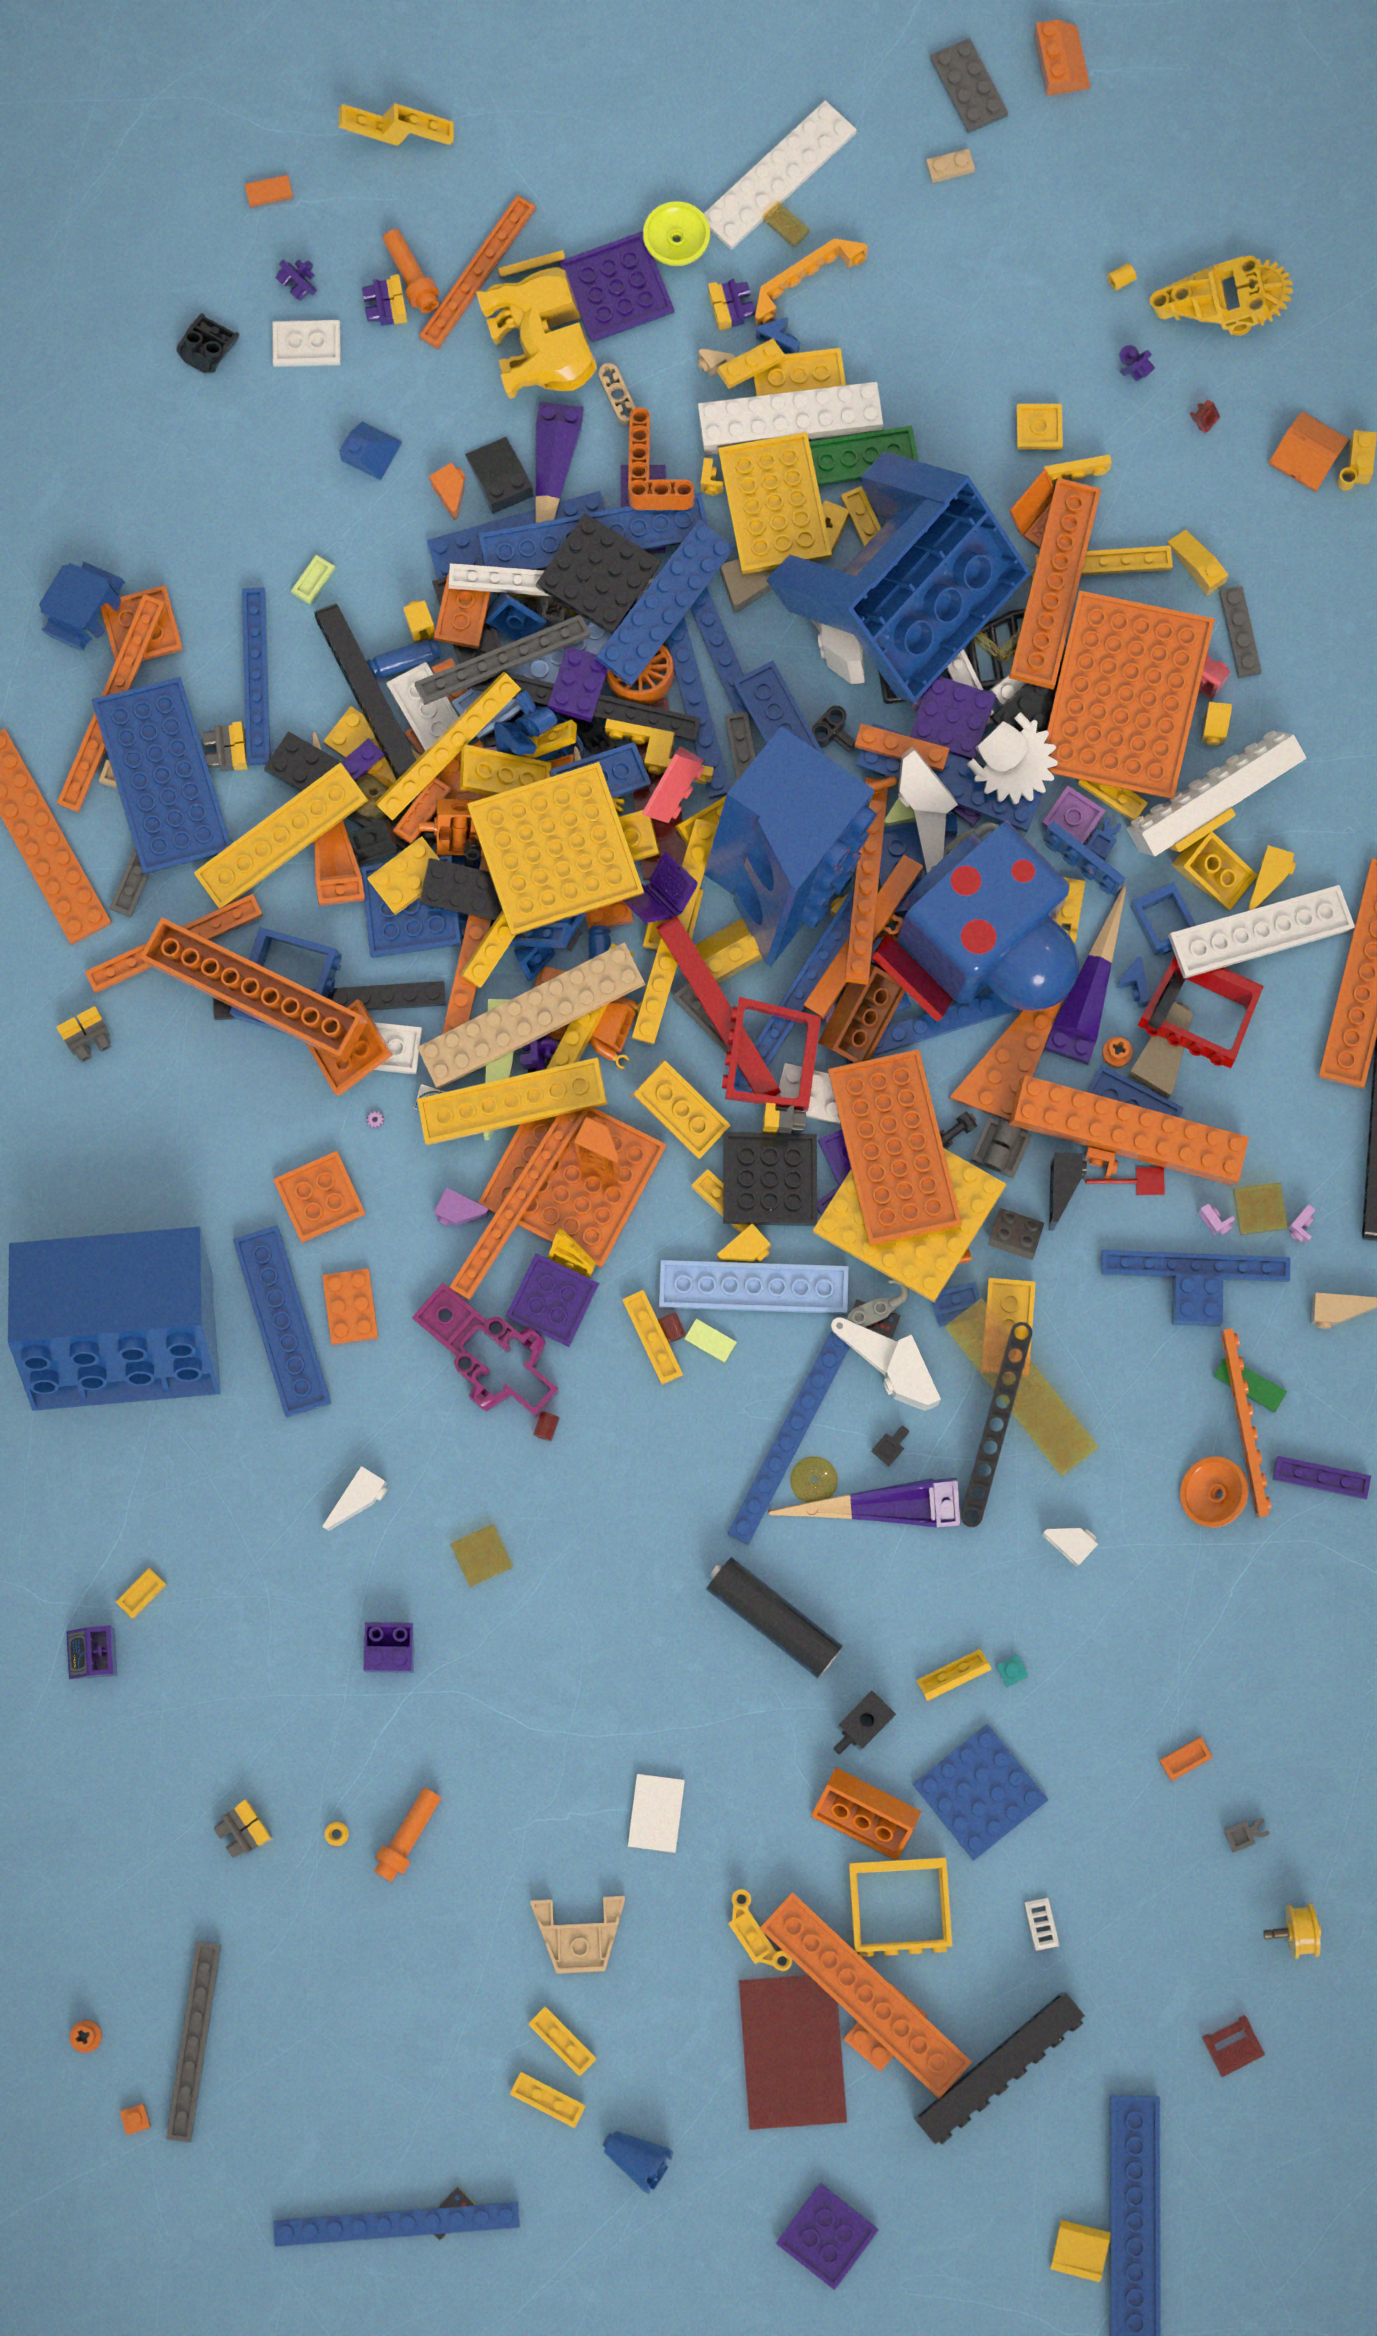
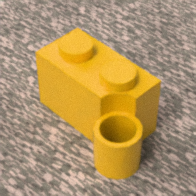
M1354 430L1349 444L1347 467L1342 469L1337 479V485L1341 490L1348 491L1354 487L1355 483L1369 484L1373 476L1376 432ZM1348 476L1352 479V482H1346L1342 477Z

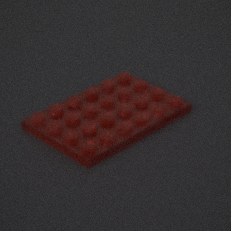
M809 1975L739 1980L749 2129L847 2123L838 2003Z

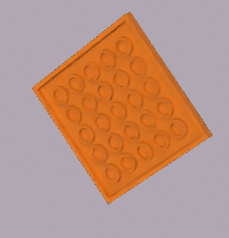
M593 1107L586 1117L590 1119L596 1117L606 1123L605 1126L609 1129L619 1158L621 1175L619 1181L576 1160L574 1140L583 1124L582 1122L517 1226L553 1243L559 1228L563 1229L596 1262V1266L602 1269L663 1155L667 1144ZM557 1116L519 1125L478 1204L496 1214Z

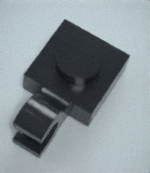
M902 1425L893 1437L886 1433L871 1452L889 1467L904 1450L900 1443L910 1431Z

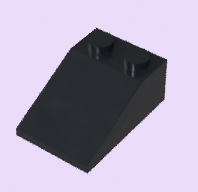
M507 437L465 454L492 514L534 497L530 480Z
M1054 1153L1050 1161L1049 1230L1054 1231L1080 1180L1084 1179V1175H1086L1087 1161L1083 1160V1154Z

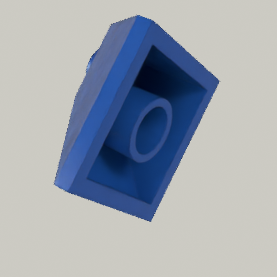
M361 422L349 432L339 450L341 461L382 480L402 441Z
M503 592L492 602L485 620L487 624L514 641L536 633L547 621L512 596Z

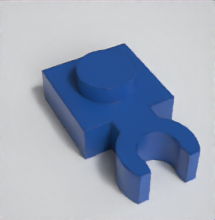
M1110 817L1104 821L1103 831L1097 828L1086 845L1087 848L1104 861L1117 841L1112 835H1116L1121 828V823H1118L1114 829L1108 826L1111 820Z

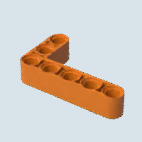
M642 407L633 409L630 412L629 505L635 510H688L692 508L695 502L694 484L691 481L684 479L650 480V413Z

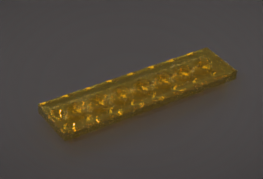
M981 1298L947 1324L945 1328L994 1390L1010 1333ZM1014 1348L1009 1352L1008 1357L1010 1361L1018 1362L1022 1358V1353L1019 1349ZM1026 1356L1011 1413L1058 1473L1063 1476L1099 1447L1029 1357ZM1005 1372L1002 1376V1381L1006 1385H1012L1016 1380L1013 1372ZM1003 1394L999 1395L1004 1404L1008 1406L1009 1397Z

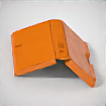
M1302 411L1284 435L1268 464L1317 492L1335 459L1350 439Z
M1045 468L1009 510L1018 532L1039 549L1054 492V486Z

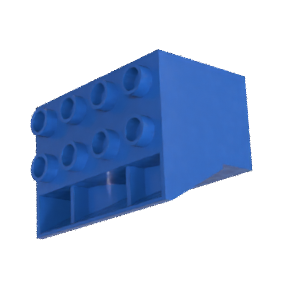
M780 726L727 793L704 872L706 877L734 895L733 901L751 936L754 937L764 962L770 967L804 924L812 929L817 927L828 911L829 906L826 904L833 893L840 896L847 888L855 874L852 870L862 855L859 851L869 836L867 830L877 815V812L869 808L875 789L782 726Z
M200 1226L9 1243L8 1344L32 1411L221 1394L213 1304V1274Z

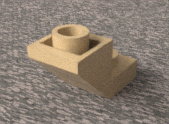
M701 349L698 351L697 363L703 372L707 371L710 377L717 374L719 366L736 357L730 353Z

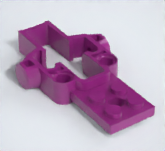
M444 1283L436 1289L412 1317L416 1323L456 1356L454 1359L456 1371L473 1385L468 1396L482 1410L487 1412L511 1396L537 1418L549 1401L559 1393V1389L535 1369L546 1341L532 1328L527 1327L518 1333L500 1317H491L489 1320H486ZM442 1310H449L452 1313V1318L448 1322L439 1320V1313ZM495 1323L503 1326V1330L499 1334L490 1332V1327ZM478 1331H482L506 1353L511 1350L509 1343L512 1339L518 1340L532 1352L529 1362L525 1361L523 1367L550 1389L536 1407H532L507 1384L503 1386V1391L493 1395L478 1382L479 1376H488L491 1372L464 1349V1346ZM462 1359L471 1360L472 1364L469 1369L462 1370L459 1368V1363Z

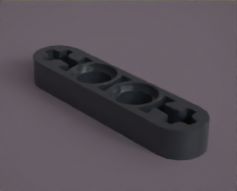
M1177 972L1174 974L1147 1025L1155 1030L1159 1029L1186 978H1183Z

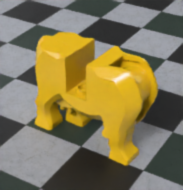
M548 268L538 271L518 283L495 284L485 292L476 291L485 318L491 316L496 310L504 308L495 318L487 319L490 334L495 345L500 344L510 330L517 328L520 331V343L524 354L499 360L502 371L500 375L509 399L515 398L518 390L522 387L533 385L550 390L574 391L593 376L597 369L596 362L580 323L551 331V327L581 318L565 270L561 268Z

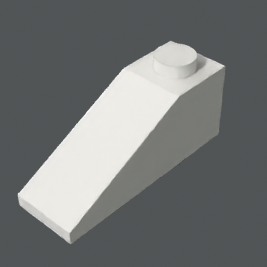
M361 1466L322 1527L330 1531L372 1506L376 1500L381 1501L388 1490L385 1488L387 1483Z

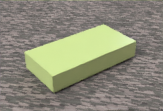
M315 555L292 588L291 593L311 605L334 572L335 566Z
M698 1319L694 1321L684 1338L687 1342L723 1363L727 1361L737 1344L736 1341Z

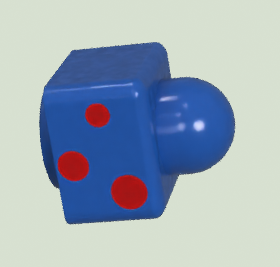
M1007 820L984 840L977 834H973L961 842L919 882L903 904V907L908 912L905 915L897 942L959 1004L972 1001L988 986L1003 1002L1014 1008L1025 1011L1048 1009L1061 1002L1070 993L1079 972L1077 948L1070 935L1055 921L1069 893V884Z

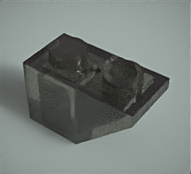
M526 597L524 601L525 606L547 620L546 624H544L545 626H554L566 621L570 608L552 597Z

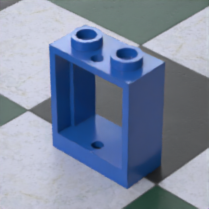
M1174 882L1133 900L1130 905L1154 955L1160 952L1162 955L1171 952L1173 948L1169 938L1159 942L1144 912L1145 909L1172 898L1187 928L1196 926Z

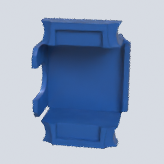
M84 561L82 567L72 563L63 565L39 603L41 612L48 619L46 626L41 630L57 641L84 651L87 643L93 639L86 633L83 627H86L95 638L103 635L105 629L98 622V612L105 603H108L117 612L121 602L118 596L119 591L126 582L121 577Z

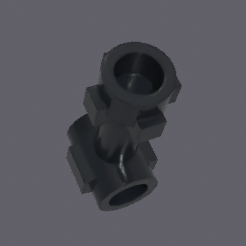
M469 838L463 844V853L466 854L464 866L477 869V867H474V862L481 855V846L475 838Z
M967 1111L956 1118L958 1123L947 1132L944 1130L940 1131L943 1148L951 1146L953 1144L951 1140L962 1131H965L967 1134L978 1126L976 1124L977 1120L972 1114H969Z

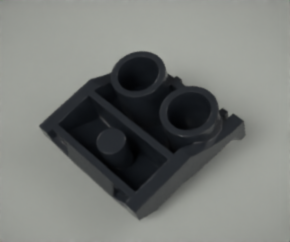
M201 313L189 326L184 337L178 343L176 352L186 364L203 373H212L216 371L222 359L236 344L240 333L232 332Z

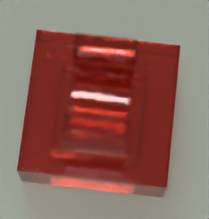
M1209 400L1204 404L1198 403L1197 407L1199 410L1196 413L1190 412V416L1197 423L1199 430L1205 433L1220 418L1214 402Z

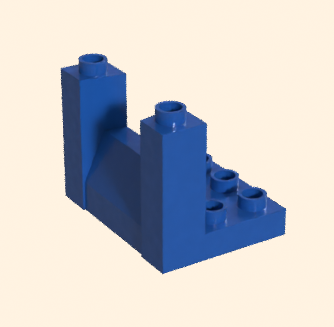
M884 451L861 476L863 490L868 494L876 515L887 518L889 521L842 572L789 554L766 581L788 612L853 634L895 695L900 699L915 703L1028 578L1031 571L969 476Z

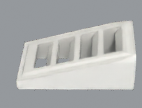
M1044 1898L1024 1902L1034 1951L1059 1946L1049 1899ZM1045 1906V1911L1036 1913L1031 1911V1908ZM1047 1916L1046 1921L1034 1923L1033 1918ZM1049 1925L1050 1930L1036 1932V1928ZM1051 1935L1052 1940L1043 1942L1038 1940V1937Z

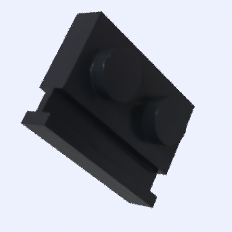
M389 819L347 834L354 854L359 859V865L400 851V848H397L395 842L397 840Z

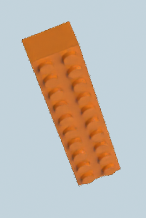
M162 917L139 957L147 965L345 1063L368 1023L362 1015Z
M1027 1075L1019 1080L1009 1125L1116 1153L1117 1155L1230 1186L1239 1182L1249 1140L1248 1136Z

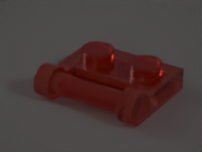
M1245 2015L1239 2017V2021L1210 2036L1206 2034L1201 2037L1221 2077L1265 2055ZM1241 2030L1246 2034L1245 2037L1218 2051L1214 2044Z

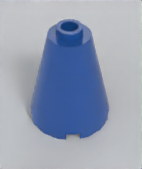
M618 2131L614 2132V2134L609 2133L603 2142L605 2147L604 2153L647 2194H650V2188L654 2190L667 2171L666 2159L671 2160L673 2157V2151L667 2147Z

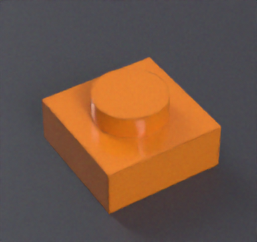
M145 2103L120 2111L126 2135L151 2127Z

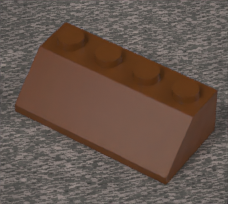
M870 964L868 984L848 983L818 1044L853 1063L870 1060L905 990L889 974Z

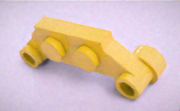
M743 1889L735 1891L732 1895V1921L728 1924L755 1964L758 1962L769 1964L780 1971L789 1969L792 1959L784 1951H775L749 1912L748 1906L751 1903L749 1892ZM742 1894L746 1897L744 1904L737 1902L738 1895ZM780 1956H784L787 1960L783 1966L777 1962Z

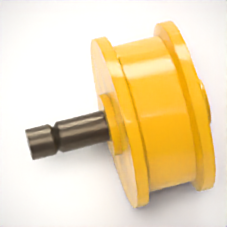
M1307 1903L1306 1907L1293 1908L1292 1905H1287L1285 1910L1286 1928L1263 1930L1264 1940L1288 1938L1293 1959H1298L1299 1955L1313 1954L1314 1957H1319L1321 1928L1312 1903Z

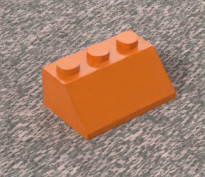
M1058 19L1036 23L1034 39L1046 96L1090 89L1078 27Z

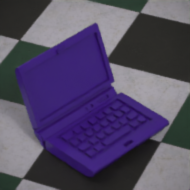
M665 851L649 879L651 883L647 885L641 884L644 894L623 900V902L644 923L669 919L675 915H680L684 911L698 882Z

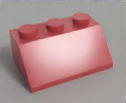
M1208 654L1199 691L1213 700L1227 681L1231 671L1228 670L1224 663L1216 662L1209 658Z
M680 746L642 814L669 823L671 818L676 819L683 808L679 806L682 798L688 799L693 790V787L690 786L693 778L698 780L704 770V767L701 766L704 759Z

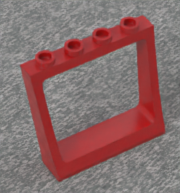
M1174 956L1137 1026L1145 1029L1150 1036H1161L1167 1039L1168 1043L1172 1046L1180 1045L1189 1049V1052L1194 1056L1202 1055L1210 1059L1213 1065H1223L1231 1069L1264 986L1224 967L1186 978L1188 981L1245 1007V1013L1233 1045L1229 1050L1165 1020L1159 1029L1155 1030L1147 1025L1172 976L1176 972L1182 975L1176 956Z
M739 997L738 1007L733 1006L731 1020L736 1021L735 1029H730L728 1043L733 1044L732 1051L726 1053L725 1066H729L728 1075H723L722 1088L726 1089L725 1099L761 1105L775 1103V1107L787 1109L794 1105V1110L808 1112L821 1017ZM750 1009L804 1024L807 1027L797 1098L740 1092L734 1089L745 1010Z

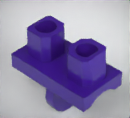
M285 260L279 263L282 268L275 278L284 286H287L294 279L297 283L290 290V293L296 299L301 301L308 293L314 295L317 292V289L305 278L307 276L311 280L315 276L311 272L313 264L310 261L302 263L300 260H297L295 265L298 267V270Z
M1132 345L1123 347L1120 350L1119 358L1124 365L1128 366L1122 368L1119 372L1123 376L1130 374L1136 382L1141 378L1147 377L1155 369L1154 365L1148 360L1152 355L1151 352L1146 350L1139 354L1137 348Z
M546 1036L521 1047L523 1052L531 1050V1053L520 1055V1063L524 1070L533 1068L537 1071L545 1070V1058H551V1055L558 1048L557 1043L551 1040L549 1036Z

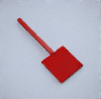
M1136 1167V1179L1085 1180L1086 1184L1136 1183L1137 1195H1165L1164 1167Z

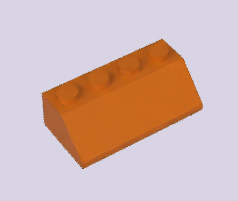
M586 1117L574 1140L576 1160L619 1181L621 1177L619 1158L609 1129L605 1126L606 1123L596 1117L592 1119Z
M835 1767L811 1817L897 1861L922 1811Z

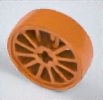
M662 645L632 686H622L621 684L624 682L620 678H615V674L610 670L606 674L608 686L618 699L643 705L653 704L661 700L672 687L674 681L673 659L667 648ZM656 672H666V675L663 676ZM651 678L656 681H659L660 683L658 685H655L652 682ZM634 684L639 686V690L631 689L634 686ZM646 684L650 687V689L642 690V686Z

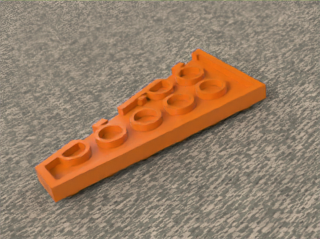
M1062 1001L1044 1010H1023L952 1093L949 1099L1009 1122L1019 1080L1025 1075L1033 1077Z

